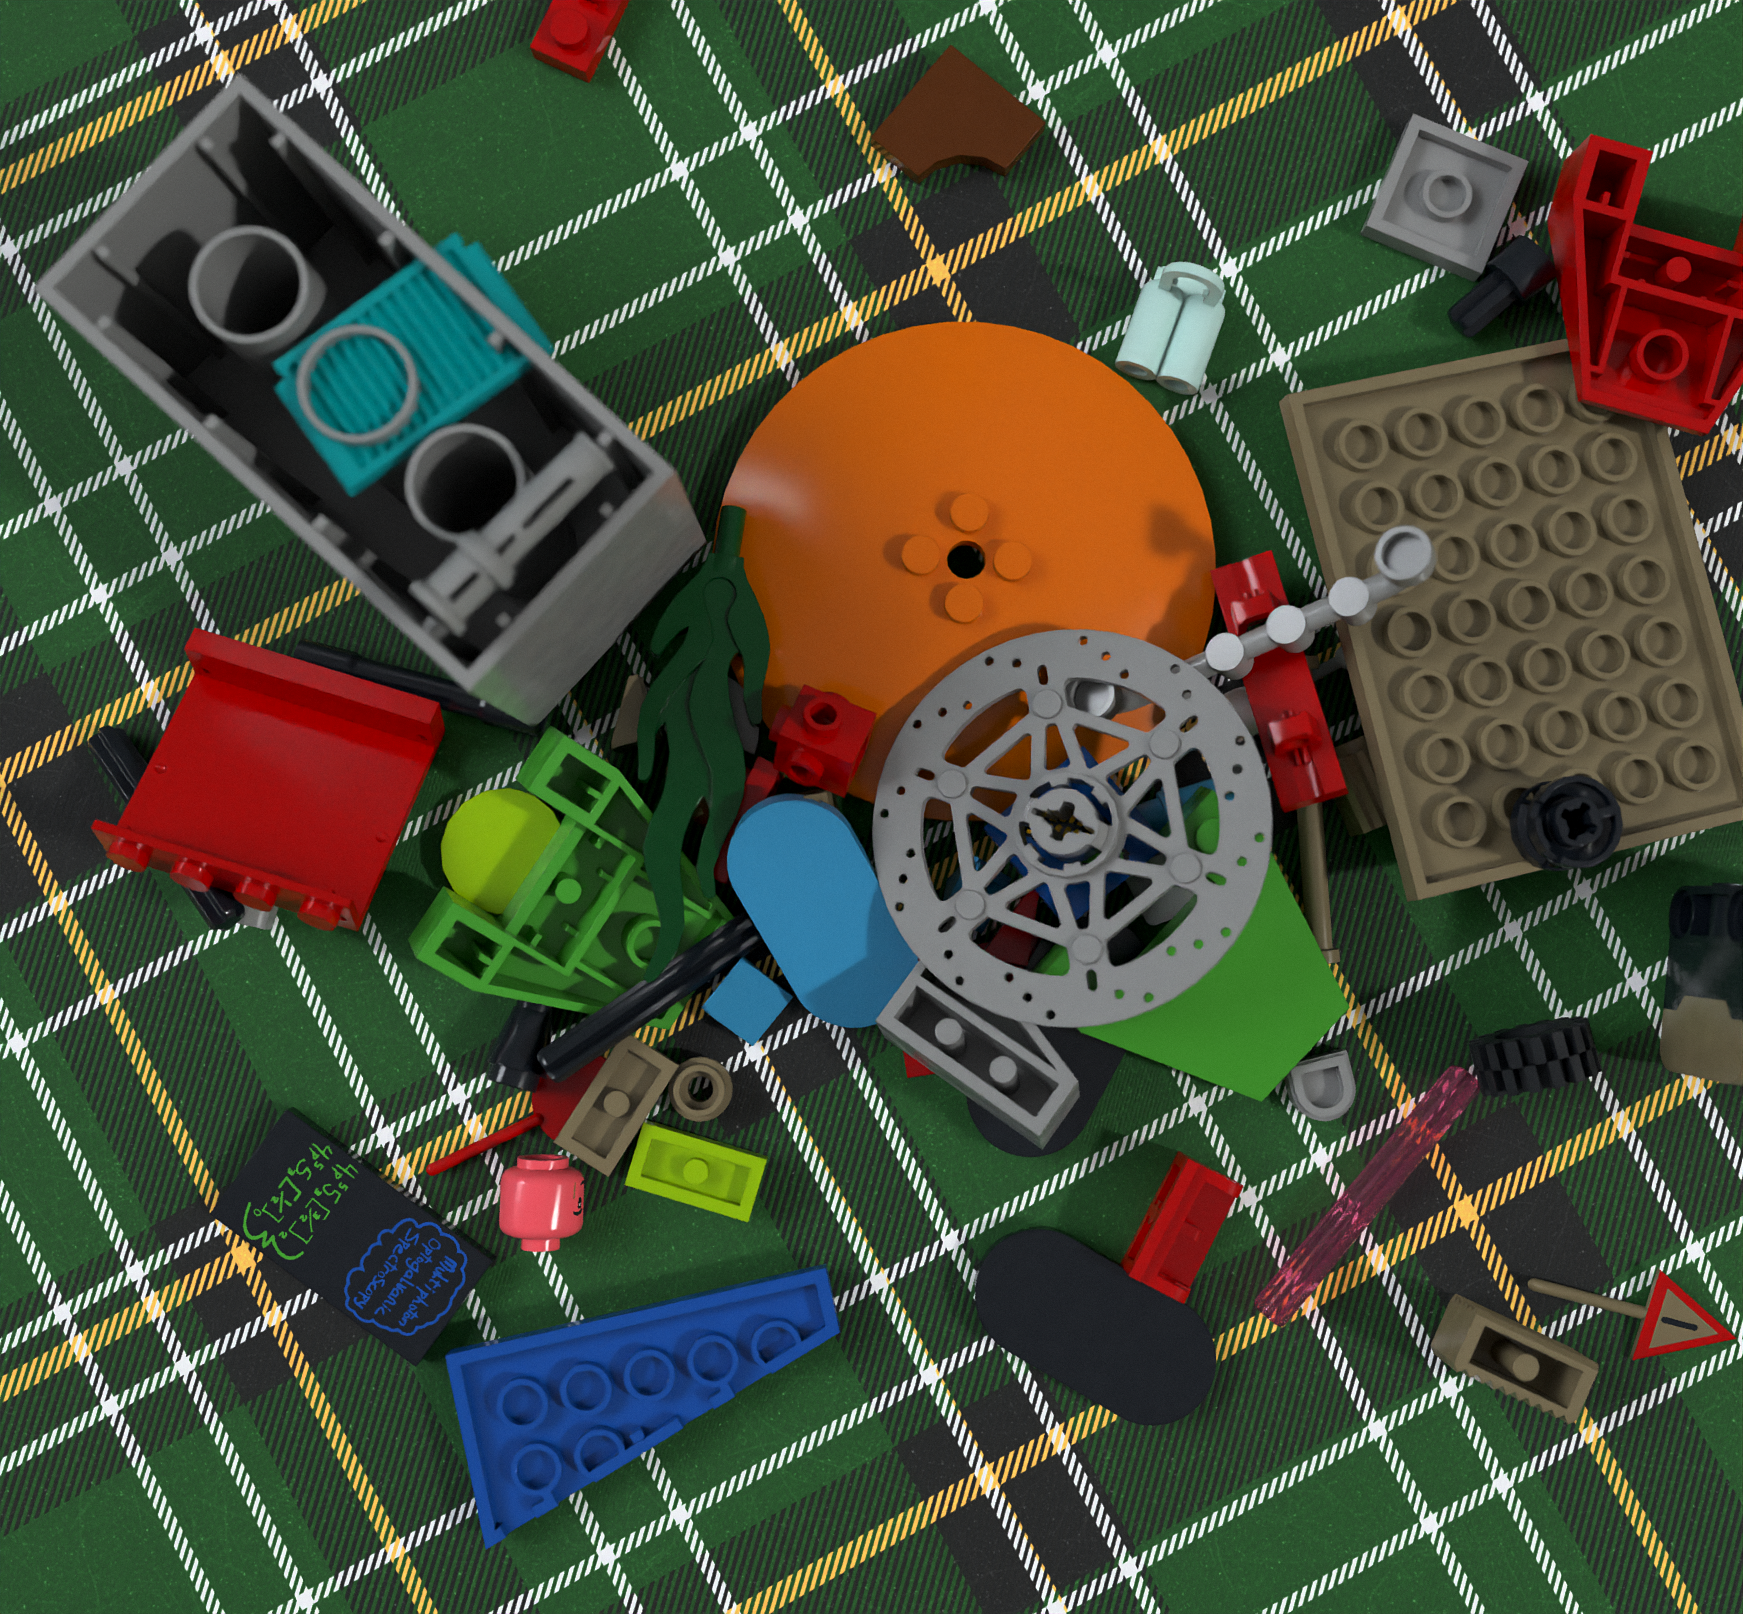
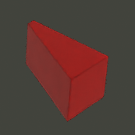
M1034 890L1022 896L1011 912L1035 920L1039 896ZM1003 923L984 950L1007 964L1025 967L1028 965L1033 934Z

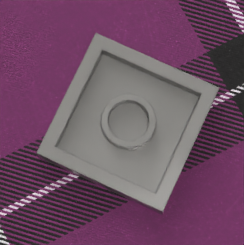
M1413 114L1404 128L1360 235L1475 282L1484 270L1529 161Z

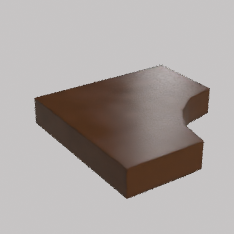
M950 44L871 136V146L916 184H919L938 169L959 163L984 166L1005 177L1044 132L1046 122Z

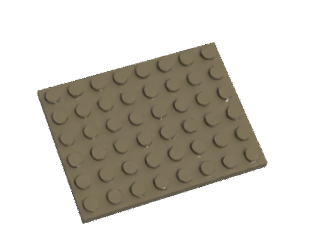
M1567 339L1291 393L1279 401L1328 596L1331 587L1342 578L1356 577L1364 580L1381 572L1375 562V548L1383 534L1394 527L1409 525L1421 529L1428 536L1436 550L1437 560L1432 574L1422 583L1407 587L1396 595L1377 603V611L1369 622L1360 626L1348 625L1341 619L1335 622L1407 902L1543 870L1534 867L1520 855L1512 841L1510 829L1513 805L1523 791L1540 782L1582 775L1598 780L1609 789L1620 806L1623 822L1620 842L1613 852L1743 820V706L1666 426L1578 402ZM1531 792L1526 799L1531 801L1533 793Z

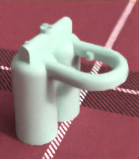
M1179 261L1170 263L1167 266H1158L1154 279L1144 284L1115 361L1117 369L1138 379H1155L1161 386L1177 393L1196 394L1225 317V308L1222 305L1226 290L1224 289L1223 280L1210 269L1190 262Z

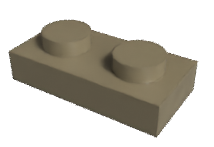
M629 1035L615 1045L554 1143L609 1177L680 1064L636 1036Z

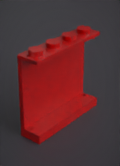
M194 628L184 650L195 674L119 823L116 826L95 819L91 826L92 831L107 852L106 857L113 860V863L130 871L144 872L147 867L170 873L169 876L172 880L195 891L207 892L210 886L234 893L233 897L237 901L259 911L269 912L272 911L273 906L296 912L297 917L301 921L317 929L333 931L338 925L358 932L446 732L440 703Z

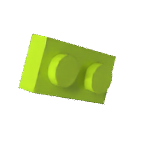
M645 1120L624 1185L748 1222L768 1156Z

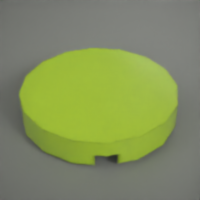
M512 788L486 790L465 801L448 821L441 842L443 871L454 892L487 912L502 914L560 827L561 819L558 813L539 797Z

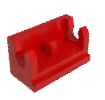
M1178 1151L1120 1263L1128 1276L1184 1304L1190 1293V1286L1235 1198L1239 1197L1243 1185Z

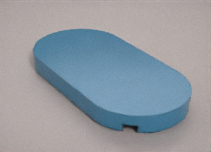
M788 793L775 795L758 802L741 817L730 840L727 870L735 893L796 996L809 1012L827 1023L841 1027L860 1028L877 1024L875 1020L916 966L918 957L900 934L887 908L873 864L851 825L835 807L821 800L819 803L813 799L803 798V795Z

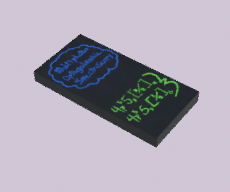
M295 1107L285 1110L210 1213L211 1216L415 1367L424 1359L497 1258L493 1253Z

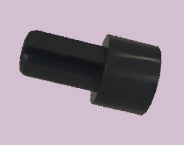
M1522 235L1516 238L1485 265L1488 276L1449 308L1447 315L1451 325L1465 338H1471L1512 303L1519 307L1524 306L1557 277L1554 264L1542 248L1533 240Z

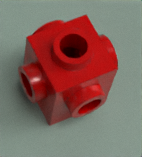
M804 684L793 707L783 703L772 723L768 739L777 743L773 769L785 773L788 778L800 785L817 786L845 797L868 749L877 713L852 704L845 697L835 692H823Z

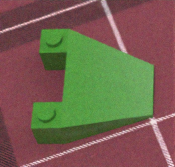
M550 725L515 779L529 792L566 814L551 841L498 918L443 886L409 937L408 942L418 960L472 991L592 1015L644 980V974L658 944L660 920L655 897L645 870L643 843L653 813L617 768ZM682 850L680 874L684 898L685 928L677 953L673 959L734 918L717 895L710 900L703 896L696 868ZM695 991L645 1025L670 1030Z
M1200 786L1183 804L1182 812L1189 848L1211 855L1216 852L1219 842L1220 815L1218 798L1215 791ZM1169 821L1158 832L1159 835L1165 838L1171 835ZM1260 834L1256 836L1255 840L1260 843L1263 842L1264 837ZM1271 853L1263 889L1249 922L1235 944L1207 975L1177 998L1150 1012L1120 1022L1077 1029L1086 1035L1262 1102L1350 1007ZM1244 858L1238 861L1239 866H1245L1247 860ZM1208 874L1206 876L1208 882L1219 886H1224L1227 883L1226 879L1219 875ZM1196 894L1193 895L1135 960L1164 942L1179 928L1198 901ZM1230 929L1222 931L1223 937H1228L1231 934ZM1197 941L1195 948L1201 949L1204 945L1203 942ZM1055 944L1031 972L1052 976L1066 975L1070 970L1067 948ZM1174 947L1169 948L1167 951L1168 955H1175L1176 949ZM1092 970L1088 973V980L1091 991H1095L1098 983L1096 973ZM1123 990L1116 992L1118 999L1124 997ZM1151 993L1147 994L1145 1000L1152 1002L1153 995Z

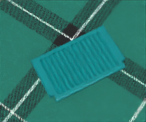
M454 232L432 248L549 356L556 351L479 242L472 243L467 248H464L463 239L458 233ZM417 259L273 363L275 371L285 379L278 383L274 389L348 494L354 497L414 454L417 448L432 434L457 423L532 369L534 365L509 342L504 345L502 352L498 353L486 340L495 329ZM366 325L381 329L392 335L410 354L418 374L420 393L417 399L416 410L411 415L409 423L400 429L398 435L388 438L384 443H377L371 447H351L327 437L307 418L298 397V372L307 351L319 338L332 330L344 326ZM355 335L348 339H340L335 345L327 347L323 355L317 358L315 369L311 372L309 378L311 405L320 421L332 430L349 435L372 433L388 425L403 408L409 389L407 367L399 352L386 342L372 336L362 337Z

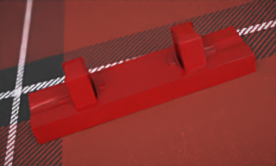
M1272 550L1210 571L1228 633L1236 636L1246 633L1249 626L1267 621L1271 612L1276 608L1289 605ZM1277 647L1254 657L1251 671L1242 679L1284 813L1349 794L1305 652L1289 653Z

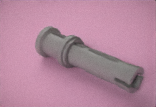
M579 432L574 437V441L532 482L526 485L521 493L478 535L471 530L467 535L463 533L455 540L458 550L425 582L416 579L408 588L451 630L460 636L467 629L464 620L497 588L506 591L513 584L511 579L516 573L512 570V567L554 525L560 522L564 515L606 473H610L615 468L613 463L595 443ZM566 479V483L522 526V522ZM510 535V539L495 552L494 550ZM473 573V575H472L451 597H449L450 594H451L467 577H469V576Z

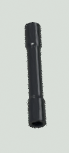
M304 638L299 641L294 651L293 658L439 702L441 710L475 718L486 725L539 738L546 724L547 716L534 729L471 694L457 681L365 658L354 651Z

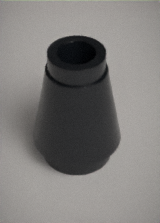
M517 1000L516 1006L513 1007L485 1060L486 1063L490 1064L486 1077L487 1080L536 1093L540 1078L547 1080V1073L539 1063L537 1054L551 1043L554 1023L553 1014L556 1007Z

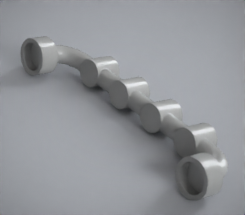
M1409 525L1394 527L1383 534L1375 548V562L1381 571L1380 573L1364 580L1356 577L1342 578L1331 587L1329 596L1300 609L1292 605L1280 606L1271 612L1266 624L1239 636L1232 633H1220L1209 641L1206 651L1184 661L1206 678L1219 673L1227 679L1237 680L1245 677L1251 671L1254 657L1277 647L1289 653L1302 652L1312 644L1315 630L1341 619L1344 623L1351 626L1366 624L1374 617L1377 611V603L1396 595L1407 587L1422 583L1432 574L1437 560L1436 550L1428 536L1421 529ZM1175 667L1171 672L1176 674L1180 668ZM1071 681L1066 686L1068 706L1108 720L1113 719L1117 714L1130 712L1152 703L1131 691L1105 683ZM1187 692L1183 698L1188 699L1192 694Z

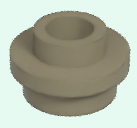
M694 1057L679 1065L669 1081L668 1093L672 1106L681 1116L692 1121L702 1122L716 1118L727 1108L732 1098L733 1083L729 1072L720 1062L709 1057ZM705 1077L712 1083L713 1093L710 1098L699 1100L693 1097L690 1092V1083L693 1078Z

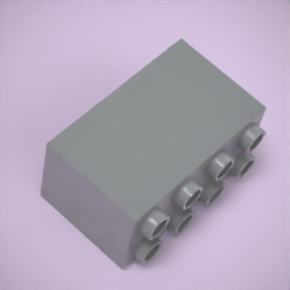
M240 73L32 288L471 694L534 729L707 544L676 471ZM419 259L495 329L486 340L498 353L502 352L504 345L509 342L534 367L454 425L432 434L417 448L414 454L357 495L351 497L274 389L285 378L275 371L273 363L412 262ZM366 325L340 327L319 338L304 356L297 378L299 401L310 422L327 437L351 447H371L377 443H384L388 438L398 435L400 429L409 423L411 415L415 412L420 393L418 374L414 361L404 346L387 332ZM355 335L376 337L395 348L405 362L409 377L408 395L399 414L385 427L363 435L343 434L324 425L313 410L309 397V378L311 372L315 369L317 358L323 355L327 347L335 345L338 340L348 339ZM579 432L583 433L601 449L615 468L610 473H606L564 515L561 521L554 525L512 567V570L516 573L511 579L513 584L506 591L497 588L464 620L467 629L458 636L408 587L416 579L425 582L458 550L455 540L463 533L467 535L471 530L478 535L521 493L526 485L532 482L574 441V437ZM566 479L522 522V526L566 483ZM510 535L494 550L495 552L510 539ZM472 573L469 577H467V578L450 594L449 597H451V596L473 575V573Z

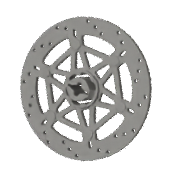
M1089 629L1055 630L1012 639L968 660L939 682L911 713L893 743L878 783L872 831L874 861L884 900L900 934L929 971L950 989L986 1010L1024 1023L1064 1028L1102 1026L1128 1020L1150 1012L1177 998L1207 975L1231 949L1249 922L1263 889L1272 848L1273 815L1270 790L1264 766L1253 738L1233 706L1204 675L1168 651L1137 638ZM1087 639L1088 641L1085 645H1081V640ZM1109 654V660L1104 661V655ZM989 660L994 661L992 665L987 666ZM1017 661L1021 662V665L1018 668L1014 667ZM1178 667L1180 668L1178 673L1171 672L1173 668ZM1042 668H1047L1048 683L1045 685H1041L1039 672ZM1123 673H1129L1127 679H1122L1121 675ZM1071 681H1091L1120 687L1156 704L1166 712V716L1150 732H1143L1068 706L1066 686ZM1019 691L1026 692L1029 713L966 767L946 762L945 754L950 745L979 714L1009 695ZM1187 692L1192 694L1188 699L1183 698ZM971 703V709L966 710V705ZM946 710V715L941 717V712ZM1193 718L1198 719L1197 724L1189 731L1181 732L1182 726ZM921 722V727L916 729V724ZM1051 726L1058 727L1070 760L1068 767L1053 770L1046 769L1047 730ZM1082 726L1129 743V746L1097 766L1088 768L1075 734V728ZM1025 737H1032L1031 776L1028 780L987 774L988 768ZM1243 738L1245 740L1243 745L1236 744L1238 739ZM1192 750L1199 751L1204 757L1212 775L1218 798L1220 815L1219 842L1216 852L1211 855L1190 849L1187 841L1175 764ZM1143 757H1148L1151 760L1150 765L1123 796L1118 795L1108 784L1107 779ZM1236 767L1242 768L1240 774H1234L1233 770ZM920 770H926L934 773L935 778L933 780H926L918 777V773ZM1157 781H1162L1171 829V835L1167 838L1129 817L1133 808ZM1072 783L1087 785L1093 789L1091 793L1098 799L1100 804L1105 809H1110L1112 826L1104 823L1103 816L1085 795L1072 789ZM905 788V793L900 795V790ZM981 788L1016 794L1017 797L1010 815L1004 817L975 800L972 796L974 790ZM1051 788L1054 789V790L1048 791L1046 794H1044V795L1041 796L1039 799H1037V798H1038L1042 793H1044L1045 791H1047V790H1049V789H1051ZM1229 793L1235 795L1231 801L1226 800V795ZM930 799H937L950 804L962 888L946 901H941L934 889L924 853V812L926 803ZM888 811L889 815L886 818H884V812ZM1074 811V817L1093 835L1081 831L1078 834L1067 832L1062 841V835L1044 818L1054 821L1058 819L1069 820ZM971 815H976L1007 834L1005 842L979 871L975 867L968 821ZM1025 826L1030 827L1033 838L1042 849L1062 862H1069L1064 864L1063 870L1048 868L1042 864L1045 858L1038 852L1036 847L1031 843H1027ZM1261 834L1265 838L1263 842L1259 843L1255 840V838L1257 835ZM1130 835L1165 854L1167 856L1166 863L1161 866L1121 859L1120 853L1126 838ZM914 850L915 855L910 858L909 853ZM1096 853L1100 854L1095 860L1086 865L1081 863V861L1089 859ZM1017 856L1028 869L1027 876L995 894L989 895L987 887L1010 859ZM1244 858L1247 860L1245 866H1239L1238 861ZM1112 872L1152 880V885L1115 916L1111 919L1105 918V884L1107 873ZM1208 874H1216L1224 877L1227 883L1224 886H1219L1208 882L1206 876ZM907 876V881L902 883V877ZM1089 882V926L1086 929H1079L1066 893V887ZM1047 884L1061 925L1058 928H1053L1008 910V904L1037 887ZM1174 887L1188 890L1197 895L1198 901L1192 912L1164 942L1130 963L1119 967H1114L1111 964L1108 941ZM900 904L904 905V909L902 911H898V906ZM955 917V925L945 933H942L941 927L951 918ZM987 919H993L1062 945L1068 951L1070 970L1064 976H1052L1014 967L980 948L973 942L972 932ZM1230 929L1231 934L1228 937H1223L1222 931ZM1199 940L1202 941L1203 947L1196 949L1195 943ZM1171 947L1176 949V953L1173 956L1168 955L1167 952ZM949 951L953 952V957L951 959L947 958V953ZM1092 970L1096 973L1098 983L1095 991H1091L1089 987L1088 973ZM1009 974H1013L1014 979L1011 982L1007 981V976ZM963 977L964 983L959 986L957 983L958 979ZM1119 990L1124 992V997L1121 999L1116 997V992ZM1028 993L1032 994L1030 1002L1025 1000V996ZM1151 993L1153 1000L1152 1002H1147L1145 996ZM1053 1010L1055 1017L1054 1019H1049L1048 1013Z

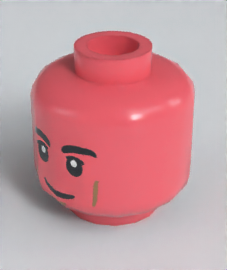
M530 1154L518 1156L517 1166L505 1170L501 1176L499 1225L502 1232L513 1238L521 1239V1250L547 1252L560 1249V1238L572 1236L580 1231L583 1225L584 1177L582 1172L575 1167L569 1166V1157L565 1155Z

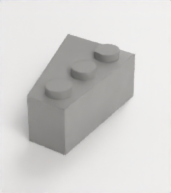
M951 918L941 932L945 933L954 926L956 919ZM949 951L947 953V958L951 959L953 957V952ZM920 960L875 1020L884 1038L1041 1149L1045 1147L1080 1097L1078 1080L1035 1024L1024 1023L995 1014L970 1002L945 985ZM963 977L958 979L957 983L959 986L964 983Z

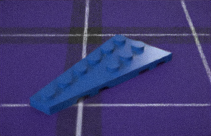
M827 1265L812 1266L451 1349L445 1355L485 1549L487 1550L503 1540L508 1533L534 1517L539 1518L559 1505L560 1501L593 1481L596 1483L682 1430L685 1424L698 1416L734 1398L736 1393L771 1372L773 1374L840 1332V1323Z

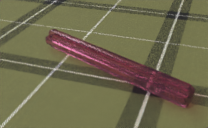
M1452 1065L1447 1068L1256 1297L1254 1305L1260 1313L1279 1327L1287 1324L1480 1092L1478 1080L1459 1066Z

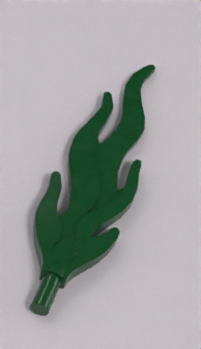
M732 505L721 507L714 553H708L706 562L698 574L671 601L659 620L650 647L652 656L661 658L668 647L680 635L687 633L683 645L652 683L641 705L637 727L639 782L646 784L652 776L655 761L656 734L659 728L665 724L669 745V761L665 787L661 800L649 822L643 843L645 870L655 897L660 920L658 944L643 977L647 983L654 982L677 953L685 928L680 863L683 840L692 814L705 797L709 808V819L702 836L696 872L702 894L706 899L710 900L716 895L713 870L743 800L746 774L744 753L729 699L728 688L729 666L737 656L741 658L744 669L743 703L749 724L757 728L760 727L763 720L761 698L770 655L769 633L762 610L747 580L744 570V558L739 557L747 511Z

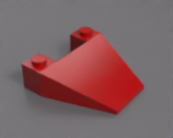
M1590 134L1564 160L1547 218L1578 402L1703 437L1710 432L1743 384V216L1733 251L1633 224L1653 151Z

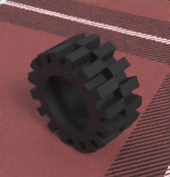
M1583 1016L1561 1017L1553 1021L1547 1019L1537 1021L1534 1024L1516 1025L1515 1028H1504L1494 1031L1495 1033L1481 1035L1477 1039L1470 1040V1043H1468L1483 1096L1500 1097L1506 1094L1508 1096H1517L1529 1091L1530 1094L1542 1092V1089L1564 1087L1566 1083H1578L1586 1080L1587 1077H1594L1598 1075V1072H1602L1589 1020L1587 1017L1583 1018Z

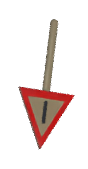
M1657 1268L1646 1306L1537 1278H1531L1528 1281V1287L1532 1291L1641 1319L1630 1354L1631 1360L1737 1339L1659 1268Z

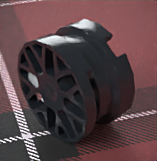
M1582 775L1540 782L1523 791L1513 805L1510 818L1512 841L1520 855L1534 867L1550 872L1593 867L1606 860L1618 846L1623 828L1621 809L1612 792L1598 780ZM1532 792L1533 799L1531 801L1527 800L1526 798ZM1551 863L1553 865L1558 866V868L1549 866V864Z

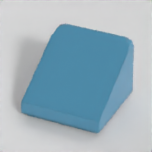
M742 957L701 1008L751 1046H754L793 996L746 957Z

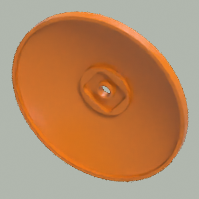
M942 322L913 326L890 332L851 347L823 363L798 382L773 407L755 430L739 457L724 493L721 507L732 505L747 511L739 557L744 558L746 577L762 610L769 633L770 655L761 698L762 721L770 730L781 705L784 703L793 707L804 684L823 692H835L845 697L850 703L877 713L868 749L847 791V794L872 805L875 804L878 783L887 756L897 735L911 713L924 697L947 675L963 663L990 648L1012 639L1035 633L1069 629L1106 631L1137 638L1160 647L1182 660L1202 653L1205 647L1212 620L1215 587L1210 571L1216 569V552L1211 519L1204 494L1188 456L1171 428L1155 408L1128 381L1099 360L1076 347L1041 333L1014 326L984 322ZM720 508V511H719V515H718V519H717V524H716V531H715V539H714L713 553H714V550H715V544H716V538H717V531H718V525H719V519H720L721 508ZM959 546L974 547L983 556L984 569L973 578L964 579L957 577L948 567L947 557L950 552ZM1083 639L1080 644L1085 645L1088 640ZM1104 655L1103 660H1109L1110 655ZM737 656L732 661L731 666L740 686L743 688L744 669L741 658ZM989 660L987 666L992 665L994 661ZM1017 661L1014 667L1018 668L1021 665V662ZM1042 668L1039 672L1041 685H1045L1048 683L1047 668ZM1123 673L1121 678L1127 679L1129 673ZM1019 691L1009 695L979 714L950 745L945 754L946 762L966 767L1029 713L1026 692ZM1151 703L1130 712L1117 714L1111 721L1143 732H1150L1165 719L1166 712L1156 704ZM967 704L965 707L966 710L971 709L972 704ZM942 711L940 716H945L947 711ZM918 722L915 728H920L922 723ZM1051 726L1047 730L1046 769L1053 770L1069 758L1057 726ZM1082 726L1075 728L1080 748L1084 746L1098 764L1129 746V743L1091 729ZM1025 737L988 768L987 774L1028 780L1031 776L1032 737ZM920 770L918 773V777L926 780H933L935 778L934 773L926 770ZM905 788L900 790V795L905 793ZM976 788L972 795L975 800L999 814L1012 805L1017 797L1016 794ZM930 799L926 803L924 819L953 822L951 805L937 799ZM971 815L968 821L983 822L984 820L976 815Z

